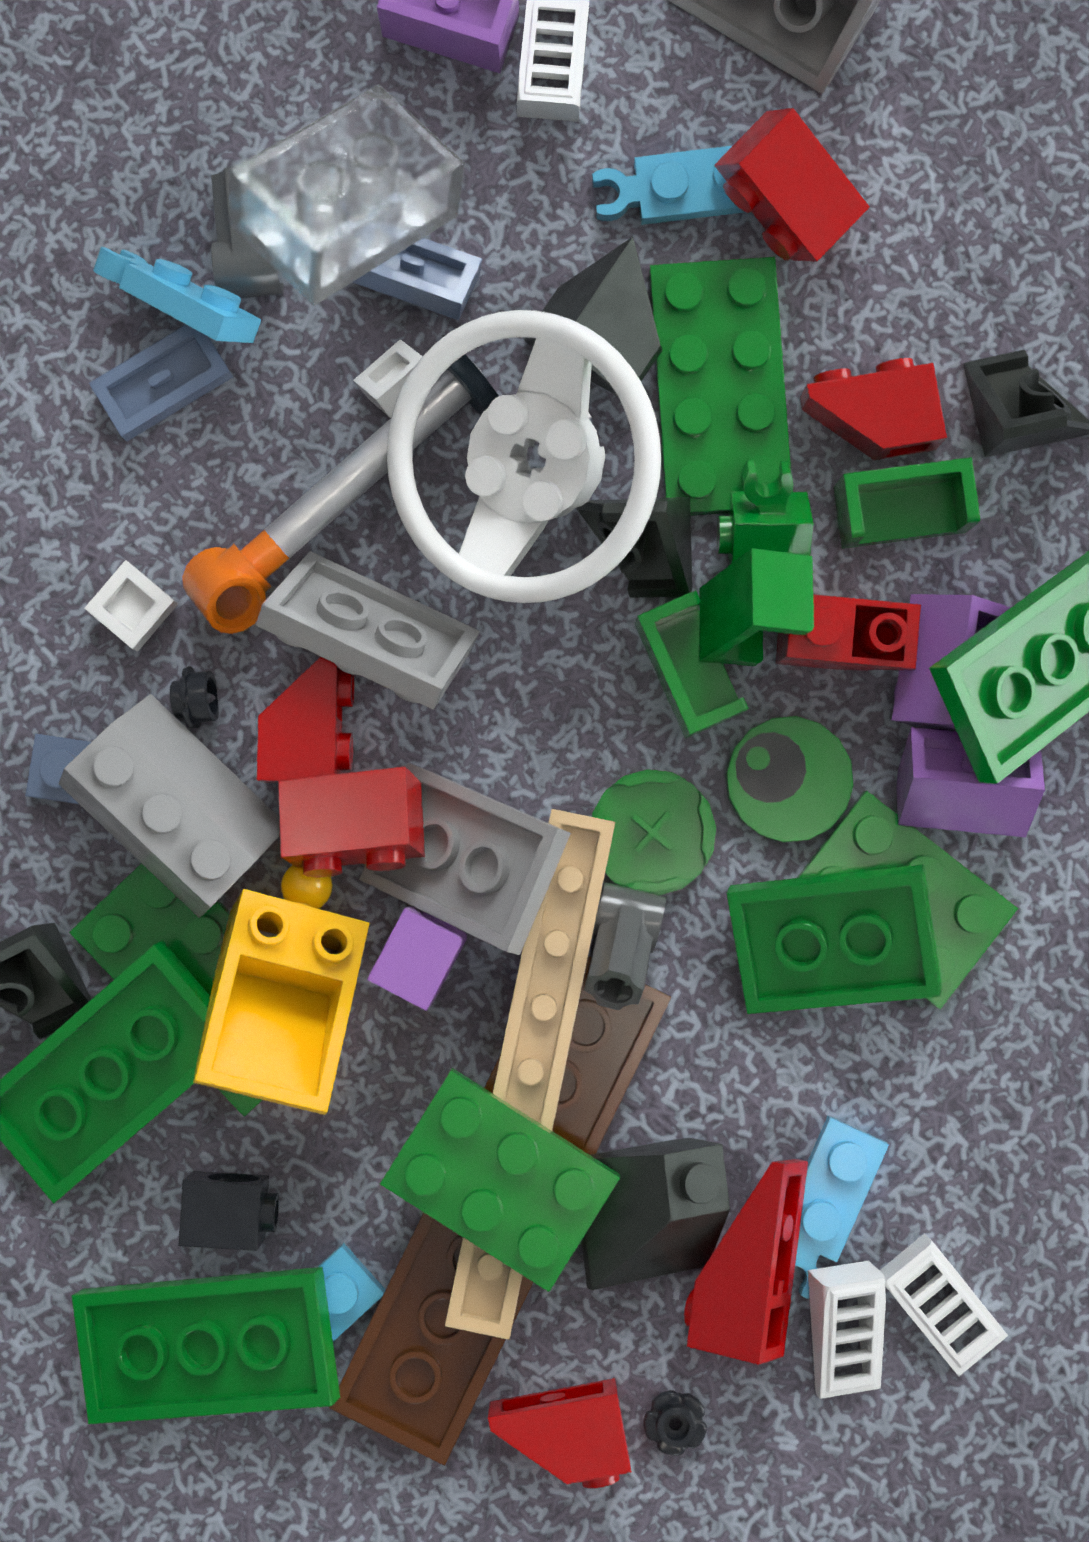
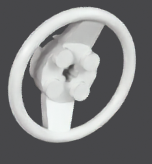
M532 310L497 312L467 322L448 333L422 356L410 372L399 393L390 421L387 439L388 479L397 512L406 531L418 549L441 573L464 588L492 599L515 603H539L557 600L575 594L606 576L625 558L642 534L652 513L660 481L661 446L657 420L650 399L638 376L622 355L604 338L571 319L552 313ZM517 337L536 338L517 394L501 395L495 398L490 403L489 408L482 413L471 432L467 454L468 467L465 478L469 489L479 495V499L460 552L457 553L443 539L430 521L417 491L413 469V441L419 413L436 381L464 354L479 346L501 339ZM594 365L608 380L618 395L631 428L634 444V475L627 504L620 520L606 540L580 562L553 574L537 577L511 576L542 533L548 521L566 516L575 508L581 507L588 502L601 481L606 455L604 446L600 447L597 431L589 420L591 415L588 412L591 366ZM535 440L540 443L538 454L546 459L544 468L531 469L528 464L527 450L528 447L534 446Z

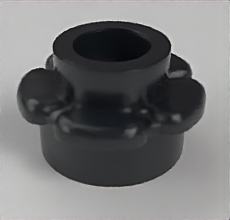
M191 666L183 669L182 678L179 681L171 682L170 703L174 716L177 719L184 718L190 728H200L202 722L216 721L219 717V706L214 674L211 671L195 672ZM207 693L215 696V699L208 703Z
M674 1390L662 1392L652 1400L651 1410L647 1411L644 1415L643 1427L645 1434L649 1440H654L657 1443V1448L660 1452L671 1456L682 1455L686 1448L694 1449L704 1440L707 1426L702 1417L705 1415V1410L701 1402L692 1394H681ZM672 1418H679L682 1421L679 1428L674 1429L669 1425Z

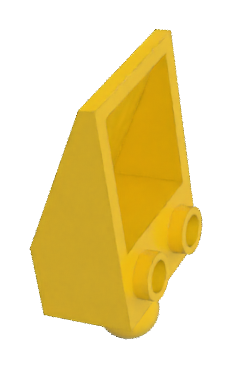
M292 865L286 870L281 881V892L284 899L243 889L230 911L215 970L193 1083L325 1115L328 1112L370 922L319 909L326 904L331 896V877H307L303 875V866L295 867ZM258 930L273 933L277 936L265 937ZM323 947L337 950L338 954H330Z

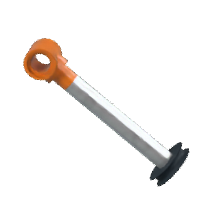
M466 354L456 360L440 376L426 397L415 428L413 450L467 402L482 415L489 408L490 403L499 397L481 370ZM391 419L243 549L240 550L235 544H232L228 549L214 547L203 550L190 560L182 576L183 588L214 629L221 633L234 634L254 625L257 622L262 604L266 601L265 592L272 587L266 579L388 473L387 439Z

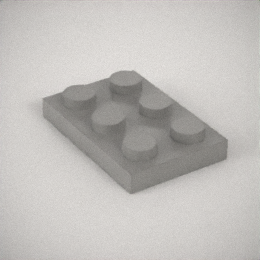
M312 551L306 554L262 604L255 625L276 635L280 641L287 645L302 647L334 662L339 669L346 673L361 675L393 690L403 700L420 703L433 710L470 655L480 632Z
M408 763L406 768L421 781L425 857L405 859L406 866L404 868L391 871L369 870L365 864L359 880L505 952L520 955L571 833L427 769Z

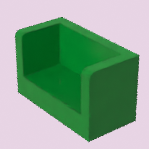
M972 457L845 473L833 487L842 549L968 532L980 522Z
M751 548L699 588V598L701 600L699 606L700 661L754 667L763 661V631L806 635L814 629L813 556Z
M696 590L638 615L634 624L685 739L741 715L749 709L744 697L738 698L723 663L700 661V611L698 608L701 600Z

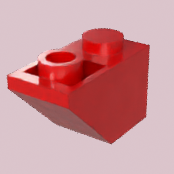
M912 358L893 359L878 364L875 367V373L852 376L851 370L847 368L829 370L813 377L814 383L807 384L800 396L802 411L874 461L933 451L947 439L934 363L914 366Z
M813 594L814 629L806 635L778 633L775 664L836 670H915L921 604Z
M319 657L258 715L257 781L278 783L281 780L341 774V771L352 770L353 735L352 733L342 732V707H353L355 675L346 673L339 669L334 662Z

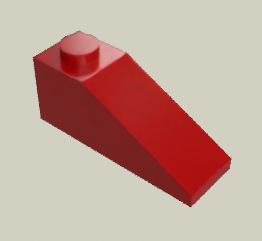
M792 1159L771 1162L695 1280L694 1289L688 1295L684 1309V1321L686 1326L689 1327L687 1347L757 1365L784 1357L808 1161Z

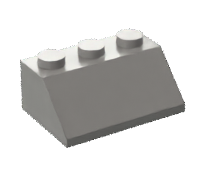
M881 0L668 1L823 94Z
M152 694L113 721L64 768L58 783L199 918L220 899L280 836L279 816Z

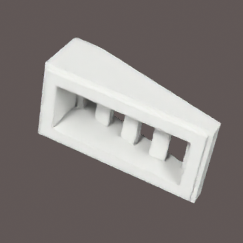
M527 0L517 92V117L579 122L589 0ZM539 10L574 12L575 23L538 21ZM537 34L573 37V44L536 42ZM535 56L571 59L570 67L534 64ZM533 78L569 81L568 89L532 86Z
M925 1233L880 1270L885 1275L886 1288L958 1376L963 1374L1008 1336ZM934 1264L939 1273L910 1296L904 1288ZM949 1283L955 1291L925 1315L919 1307ZM964 1302L970 1310L940 1334L935 1325ZM979 1320L986 1330L960 1352L956 1353L949 1344Z
M870 1261L808 1270L816 1395L822 1399L880 1389L886 1307L885 1275ZM857 1297L858 1305L838 1308V1300ZM859 1319V1327L836 1331L837 1323ZM860 1341L861 1349L835 1353L836 1345ZM862 1363L863 1373L834 1377L835 1367Z

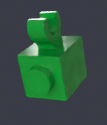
M746 461L742 470L744 491H731L729 516H718L717 554H728L729 565L751 548L811 555L814 523L808 493L792 492L794 484L791 466L788 461H780L779 476L774 482L769 484L758 482L755 461Z

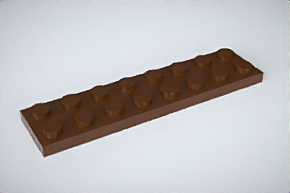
M588 955L552 1131L591 1155L596 1154L669 1004L671 996L645 983L639 1004H630L622 1007L620 1010L597 1005L596 999L584 991L591 956ZM501 1053L484 1086L491 1093L494 1090ZM423 1212L339 1384L340 1399L333 1406H329V1409L445 1466L506 1339L445 1326L463 1237ZM522 1276L513 1324L533 1285V1282Z

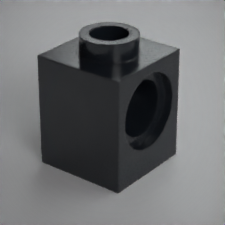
M193 1171L182 1182L178 1246L257 1251L265 1240L266 1232L275 1233L278 1223L279 1194L268 1193L269 1175Z

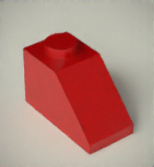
M615 1378L490 1401L488 1412L490 1431L565 1484L581 1482L585 1488H601L619 1481L621 1474L632 1473Z

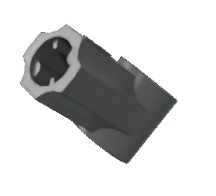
M248 166L226 167L223 171L211 175L217 242H212L211 245L215 286L225 289L240 298L283 294L284 285L279 282L276 262H281V254L277 237L273 236L272 210L268 177L265 170L252 169Z
M607 882L603 883L592 934L595 942L584 991L596 999L597 1005L620 1010L622 1007L630 1004H639L649 968L650 953H653L659 936L666 897Z

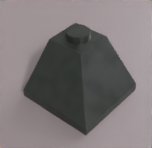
M683 1138L590 1155L619 1173L620 1179L581 1240L587 1289L596 1290L701 1268L706 1265L715 1250L730 1211L722 1144L694 1138Z

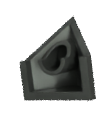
M633 236L559 286L542 311L571 319L604 338L628 362L640 381L643 380L662 352ZM524 338V340L534 346L536 338ZM592 365L591 381L618 396L608 380Z
M1025 350L963 363L984 457L1089 435V419L1039 375L1038 369H1032L1028 366L1029 356Z
M690 497L656 498L652 513L642 534L630 552L617 565L621 573L629 581L627 591L630 598L681 597L692 592ZM628 499L589 500L581 507H577L576 510L602 544L620 520Z
M55 923L33 925L0 941V1007L32 1024L33 1032L39 1039L54 1033L91 1000L88 990Z

